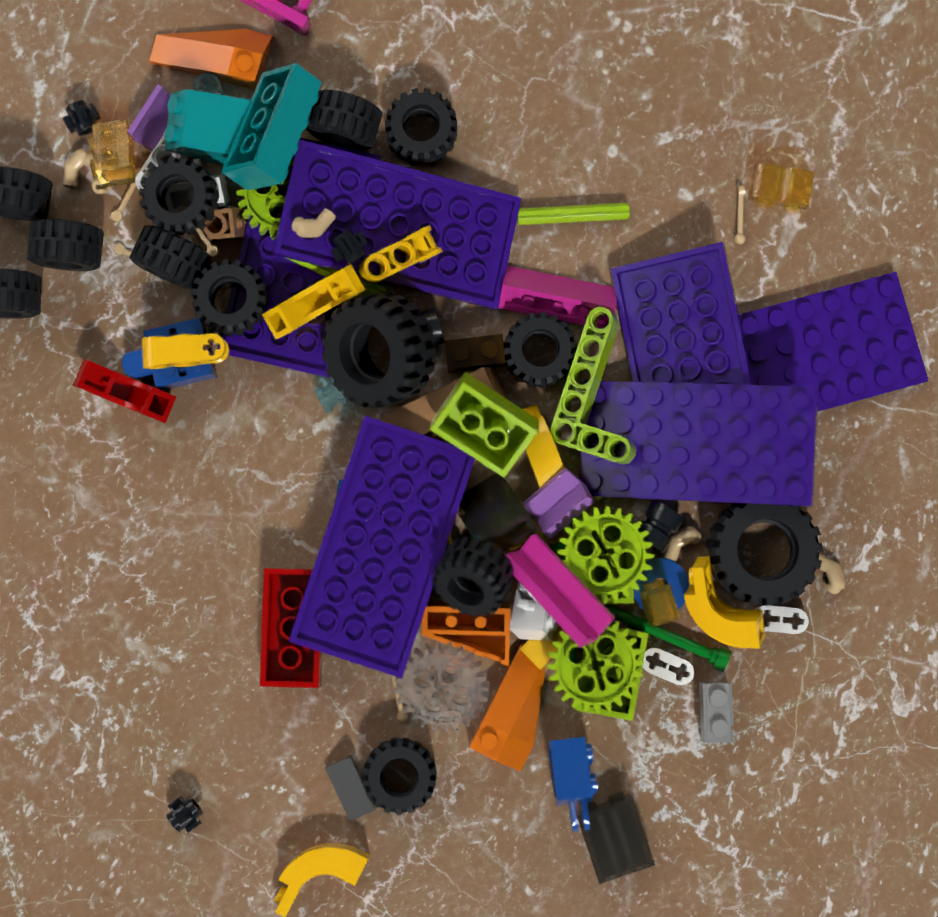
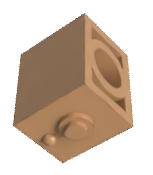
M232 205L218 210L214 209L212 215L215 217L212 221L207 220L205 222L207 226L202 229L208 240L244 237L246 230V220L242 215L244 209L235 208ZM196 233L197 241H202Z

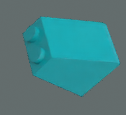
M189 89L170 93L167 105L169 113L165 130V151L191 158H200L202 161L224 166L251 100Z

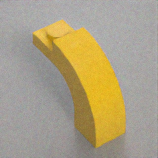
M349 264L261 315L277 340L329 309L358 295L365 288L352 265Z
M535 404L523 409L539 420L538 433L524 451L531 466L537 488L540 489L561 471L564 466L545 419L541 416Z
M698 557L694 565L689 569L690 585L684 594L687 609L695 623L706 634L723 644L737 648H760L765 638L762 609L742 610L724 603L714 589L710 557Z
M341 843L320 844L301 852L286 866L278 879L287 884L288 887L281 886L274 902L279 904L275 913L286 917L300 888L306 881L315 876L333 875L355 886L370 855L358 848Z

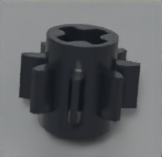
M79 100L70 104L65 109L68 115L62 119L71 133L77 132L78 136H85L98 128L95 121L100 120L101 117L93 103L87 105L84 100Z
M348 229L332 240L336 247L330 252L337 263L344 259L347 265L366 254L362 247L368 242L361 231L354 235L352 230Z
M179 796L168 805L171 811L166 814V817L177 832H181L185 828L190 833L201 824L198 817L203 814V811L191 796L186 800Z

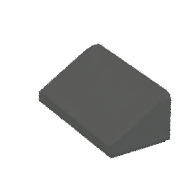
M352 755L325 767L349 821L376 809V806L373 805V800L371 798L368 799L362 776Z

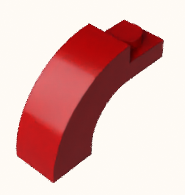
M83 359L73 386L165 424L176 400L174 395L124 376L87 359Z

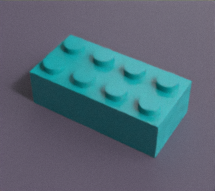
M297 63L262 72L221 173L246 190L282 184L288 175V166L292 156L298 150V141L302 131L308 125V116L312 106L318 100V92L322 82Z

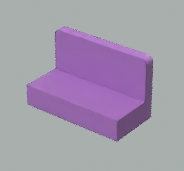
M157 84L128 129V134L131 138L150 151H153L162 138L168 123L169 112L167 105L170 94L159 84Z
M563 468L524 501L522 505L526 511L538 520L543 533L552 539L572 522L573 518L578 517L581 512L585 511L595 501L587 486L571 471Z

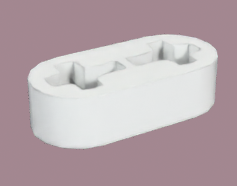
M763 605L755 608V610L762 609L763 614L765 610H768V615L778 616L777 622H767V626H764L765 631L800 634L808 627V616L802 609ZM794 613H797V618H800L802 622L797 624L795 629H792V624L783 623V617L791 618Z
M651 647L646 649L644 665L642 667L645 671L676 685H686L691 682L694 677V668L690 662L659 648ZM656 652L658 653V659L666 664L664 668L654 665L651 669L649 668L650 663L646 661V657L648 655L653 656ZM681 664H684V670L688 672V675L686 677L681 676L677 680L676 673L668 670L669 666L680 667Z

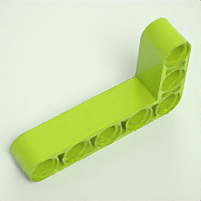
M597 307L590 311L550 433L555 442L566 447L618 464H628L636 456V447L632 441L586 425L619 328V321L614 313L605 307ZM602 316H608V325L605 328L599 329L597 325L598 320ZM594 343H599L600 350L598 354L590 357L588 353L590 346ZM589 370L590 380L586 384H580L579 377L581 373ZM575 398H580V409L572 412L570 409L571 402ZM570 425L572 434L568 439L563 440L561 431L565 426ZM597 434L599 443L595 448L590 449L588 447V439L591 435ZM623 442L627 448L626 453L622 457L617 458L614 452L615 447Z

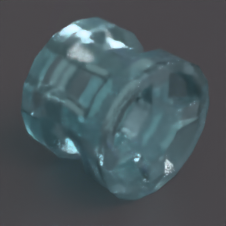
M203 73L194 80L193 90L224 95L223 86L216 75Z
M333 378L328 381L326 386L313 389L327 414L331 413L335 406H343L347 403L342 392L338 391L333 385L335 382Z

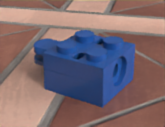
M199 318L144 330L143 334L144 337H171L180 334H207L205 324ZM142 349L130 351L122 359V367L127 375L135 379L153 375L156 388L162 391L217 378L214 364L144 369Z
M585 737L549 741L548 751L556 806L568 805L572 832H578L575 804L580 803L584 831L590 830V820L587 802H591L593 794H596L598 791L596 774H590L589 765H592L594 761L592 745L586 744Z

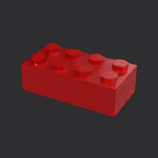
M264 568L260 687L320 688L322 686L323 652L289 642L313 569Z

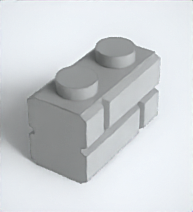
M728 681L698 682L701 741L704 743L734 742V729L731 728L734 725L732 683Z

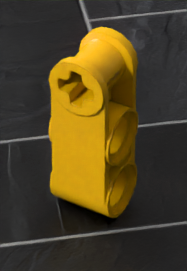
M428 225L408 235L407 238L371 254L359 265L358 273L360 278L368 284H374L443 252L441 247H437L430 233L432 230L431 226ZM395 250H400L404 253V263L396 261L394 258ZM369 262H374L379 266V276L369 272Z
M211 333L142 338L144 369L192 367L200 364L221 363L227 359L230 351L229 345L217 334ZM213 342L220 346V349L215 350V355L208 351V348L213 347Z

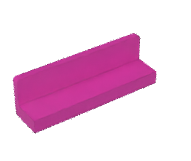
M507 266L498 308L526 314L534 313V315L546 312L548 316L553 314L558 316V320L585 325L590 311L594 308L605 307L615 314L617 297L612 286ZM606 315L602 316L598 320V328H605L609 323V317Z
M537 534L531 535L519 551L506 554L510 560L509 564L514 568V577L579 647L594 643L614 620V615Z

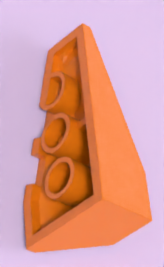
M249 29L156 34L149 62L255 90L262 72L265 71L274 37L273 35Z
M524 641L521 642L469 743V748L520 772L534 746L546 667L540 670L520 650L526 643Z

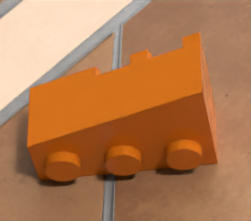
M428 600L422 617L421 635L509 666L510 602H502L500 608L495 613H490L489 616L483 617L479 614L478 617H474L468 613L465 615L457 609H452L447 602L442 600Z

